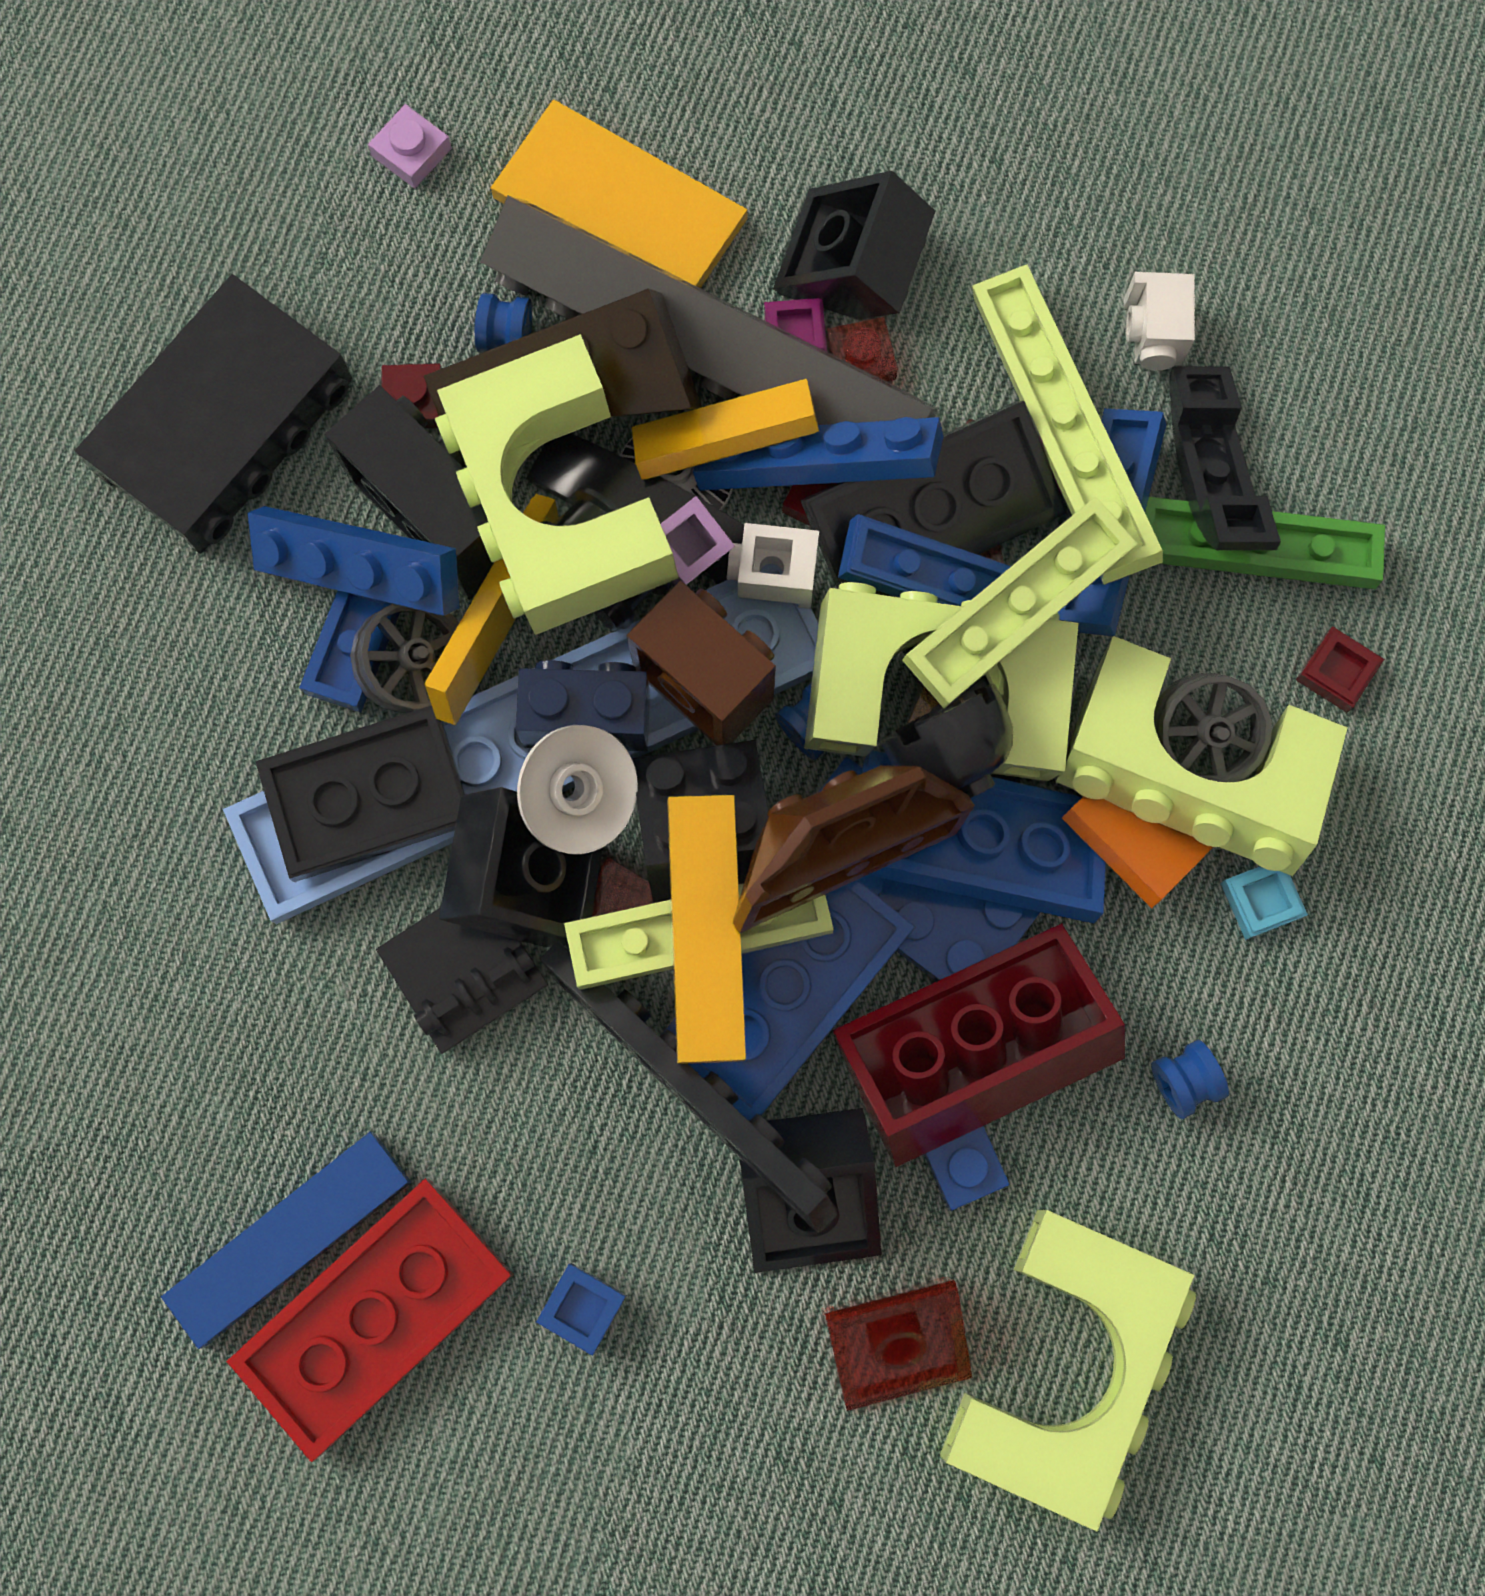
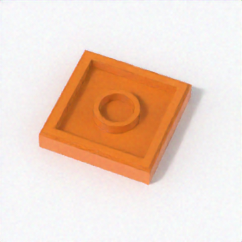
M1083 797L1062 817L1151 908L1160 902L1213 848L1200 843L1193 836L1160 823L1144 821L1134 813L1105 799Z

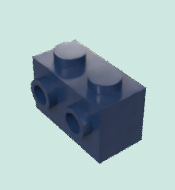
M556 660L537 662L535 669L519 668L516 732L524 748H533L544 736L556 729L571 725H586L600 728L610 733L623 744L627 751H648L650 688L647 672H637L634 665L622 662L602 663L598 666V670H573L572 664Z

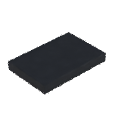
M432 705L255 761L289 879L293 882L455 831L460 798L462 795H465L443 721L436 719Z

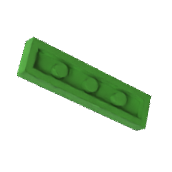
M1149 497L1145 514L1163 550V563L1160 564L1376 589L1383 581L1384 524L1272 511L1281 540L1278 550H1215L1199 530L1188 501Z

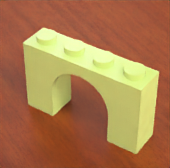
M581 335L437 390L446 414L436 417L435 421L449 454L461 450L467 468L456 471V474L470 508L482 504L489 521L477 526L491 562L493 563L501 559L505 562L511 578L500 581L499 584L513 618L525 614L534 634L537 635L679 578L673 553L649 497L590 521L571 526H552L537 522L521 513L512 504L514 479L522 463L533 451L551 440L611 417L602 384Z
M854 582L842 583L838 589L829 588L820 605L804 748L866 757L877 746L883 682L890 660L901 651L921 643L971 600L962 602L961 606L937 603L938 597L926 592H903L900 594V598L876 594L875 587ZM1056 613L985 674L989 683L996 685L1007 707L1013 726V746L1008 758L991 774L1050 781L1065 772L1079 623L1059 620L1060 614Z
M1113 636L1095 671L1069 743L1065 772L1058 775L1056 782L1075 789L1077 793L1084 797L1105 799L1134 813L1144 821L1160 823L1193 836L1204 845L1220 847L1253 860L1257 865L1267 870L1280 871L1293 876L1317 846L1348 727L1288 705L1272 728L1271 744L1254 777L1239 782H1217L1199 777L1184 769L1171 758L1162 746L1155 730L1154 711L1171 658Z
M1037 1210L1013 1270L1077 1298L1098 1315L1108 1331L1113 1347L1114 1366L1109 1387L1101 1401L1089 1413L1075 1421L1061 1425L1032 1423L964 1393L940 1456L947 1464L1098 1532L1102 1518L1111 1519L1120 1504L1124 1491V1481L1119 1479L1118 1476L1127 1452L1135 1455L1145 1438L1149 1419L1147 1416L1142 1415L1151 1389L1157 1392L1160 1391L1168 1377L1173 1357L1166 1350L1174 1328H1184L1193 1311L1196 1292L1189 1289L1195 1275L1053 1212Z

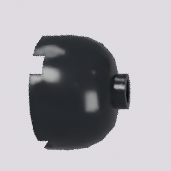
M992 683L974 690L975 697L963 703L957 698L946 708L940 706L895 730L897 735L882 738L880 742L893 766H919L966 793L970 798L993 787L995 783L990 774L1007 760L1013 746L1012 722L996 685Z

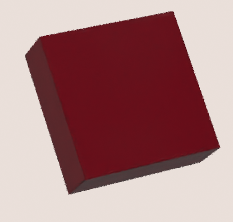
M1332 626L1325 633L1295 680L1348 713L1355 706L1385 659Z

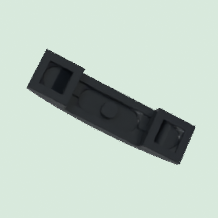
M1173 366L1170 372V403L1175 449L1186 498L1199 530L1215 550H1278L1281 540L1268 496H1255L1235 427L1242 407L1230 367Z
M571 433L545 443L526 477L528 482L573 505L572 494L579 487H588L601 493L619 508L649 497L660 524L695 497L692 493L661 476L642 480L634 462ZM698 497L732 543L742 544L744 524ZM729 551L704 570L702 574L719 583L727 581Z

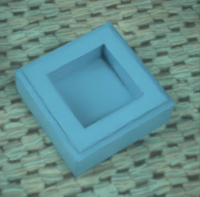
M1259 866L1220 883L1245 940L1308 915L1291 876L1283 872L1267 870Z

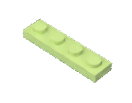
M1095 496L913 648L902 661L939 704L946 708L1131 551L1138 543Z
M744 883L738 885L739 899ZM826 895L820 896L740 933L741 954L833 934L834 929ZM671 900L564 923L576 984L579 990L674 969Z

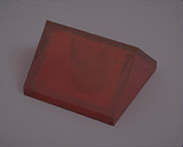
M941 1277L821 1309L847 1411L973 1378L959 1292L954 1279Z

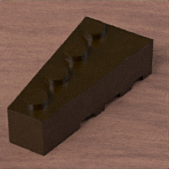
M649 288L424 375L438 416L446 414L437 390L581 335L602 384L611 415L610 418L702 408L663 295Z

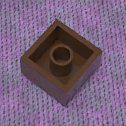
M680 580L627 634L632 664L636 667L637 672H647L649 685L715 745L730 744L774 700L776 665L771 660L775 656L768 645L756 634L747 630L741 635L724 620L727 616L726 610L709 592L700 588L694 593Z

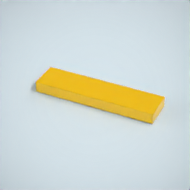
M537 493L531 498L523 512L524 515L537 522L549 521L554 523L559 518L555 499ZM503 559L494 562L425 682L436 719L455 726L516 619L513 618L499 584L500 581L511 578Z
M734 795L668 797L677 1064L745 1061L741 938L733 924L739 902Z

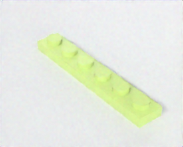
M1023 265L972 285L975 303L1020 401H1025L1046 459L1071 514H1075L1096 496L1138 543L1100 576L1103 584L1105 585L1163 563V550L1028 265Z

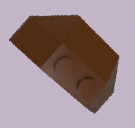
M881 765L860 775H857L856 771L851 770L833 778L824 786L821 792L803 799L800 794L784 798L768 811V819L756 842L733 919L735 928L740 934L956 835L975 805L966 793L919 766Z

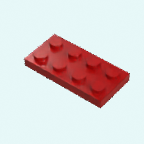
M425 1178L226 1362L312 1463L323 1455L514 1274L429 1178Z

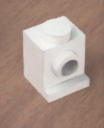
M1135 272L1124 297V310H1128L1126 340L1127 342H1135V364H1140L1145 369L1155 371L1166 370L1173 366H1182L1195 341L1194 274Z
M745 523L742 544L733 543L735 547L729 551L727 580L738 581V598L799 604L798 608L811 609L819 531ZM767 564H775L782 569L783 573L782 575L761 573L760 570Z

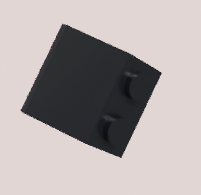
M893 171L811 188L806 196L773 290L781 296L794 300L820 298L823 300V309L857 320L899 314L908 295V288L921 251L926 244V237L936 211Z
M863 1108L768 1120L767 1122L785 1141L779 1150L795 1165L803 1157L806 1158L832 1184L833 1187L826 1194L838 1215L818 1234L739 1158L754 1273L882 1256L875 1163Z

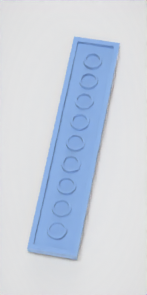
M767 564L760 570L761 573L779 575L783 573L782 569L775 564ZM735 580L724 581L706 590L726 610L727 616L724 620L741 635L747 630L753 632L772 650L775 657L771 662L776 665L774 695L812 678L818 621L812 609L798 608L799 604L738 598V581ZM641 620L634 622L627 629L621 628L553 660L568 662L573 665V670H598V666L606 662H622L633 665L627 634ZM518 675L473 695L456 726L443 721L465 795L498 787L517 792L520 770L532 749L523 747L516 732ZM650 685L648 751H628L631 758L641 757L699 730ZM571 776L567 777L564 781L562 793L575 787L574 779ZM264 791L223 809L270 921L275 924L281 923L452 844L455 832L445 833L293 882L289 879Z

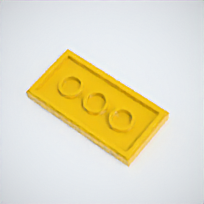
M554 99L491 186L493 198L503 204L508 195L528 201L699 288L703 286L747 221L746 208Z

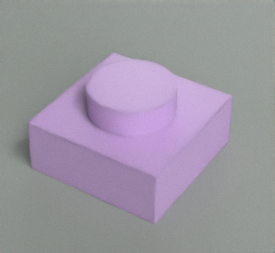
M406 104L368 143L372 157L414 189L452 149L449 136Z

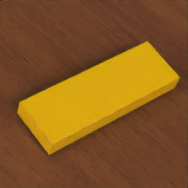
M807 378L632 427L635 464L642 480L819 432Z

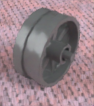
M391 604L369 616L355 634L350 654L354 678L365 696L383 709L402 714L431 706L421 669L431 673L436 664L433 661L434 650L448 644L459 625L456 617L450 613L442 616L396 604ZM401 612L412 613L407 641L387 616ZM426 617L439 627L443 636L431 642L422 639L424 618ZM377 626L394 646L391 651H368L371 634ZM370 662H388L392 672L382 686H380L372 673ZM406 674H408L415 702L403 701L390 694Z
M1193 673L1174 681L1157 700L1154 711V725L1157 736L1166 752L1184 769L1188 770L1206 746L1213 774L1191 773L1208 780L1238 782L1247 778L1263 762L1271 744L1272 719L1265 700L1249 684L1218 673ZM1213 684L1208 710L1204 712L1189 692L1200 686ZM1229 687L1244 699L1245 704L1221 716L1226 689ZM1181 702L1191 716L1188 718L1186 725H1169L1177 704ZM1250 716V737L1247 741L1235 735L1233 724ZM1169 736H1190L1193 739L1192 743L1177 761L1169 744ZM1232 744L1243 749V753L1226 768L1221 748Z

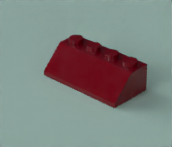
M1062 923L833 1030L835 1039L867 1113L895 1167L1125 1059V1023Z

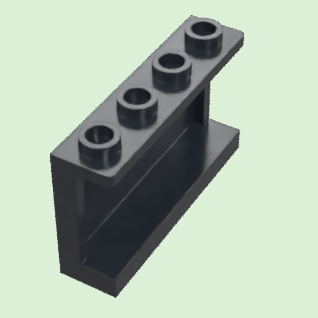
M231 274L74 451L95 475L111 487L114 484L177 532L191 548L200 554L210 544L218 543L228 534L233 525L234 516L249 499L259 497L267 489L272 480V472L288 454L293 455L305 445L311 434V427L326 410L331 411L340 405L348 393L352 376L339 352L234 274Z

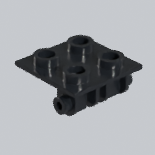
M440 907L376 948V951L413 1008L417 1023L423 1032L431 1037L440 1053L444 1054L548 986V983L521 941L439 920Z

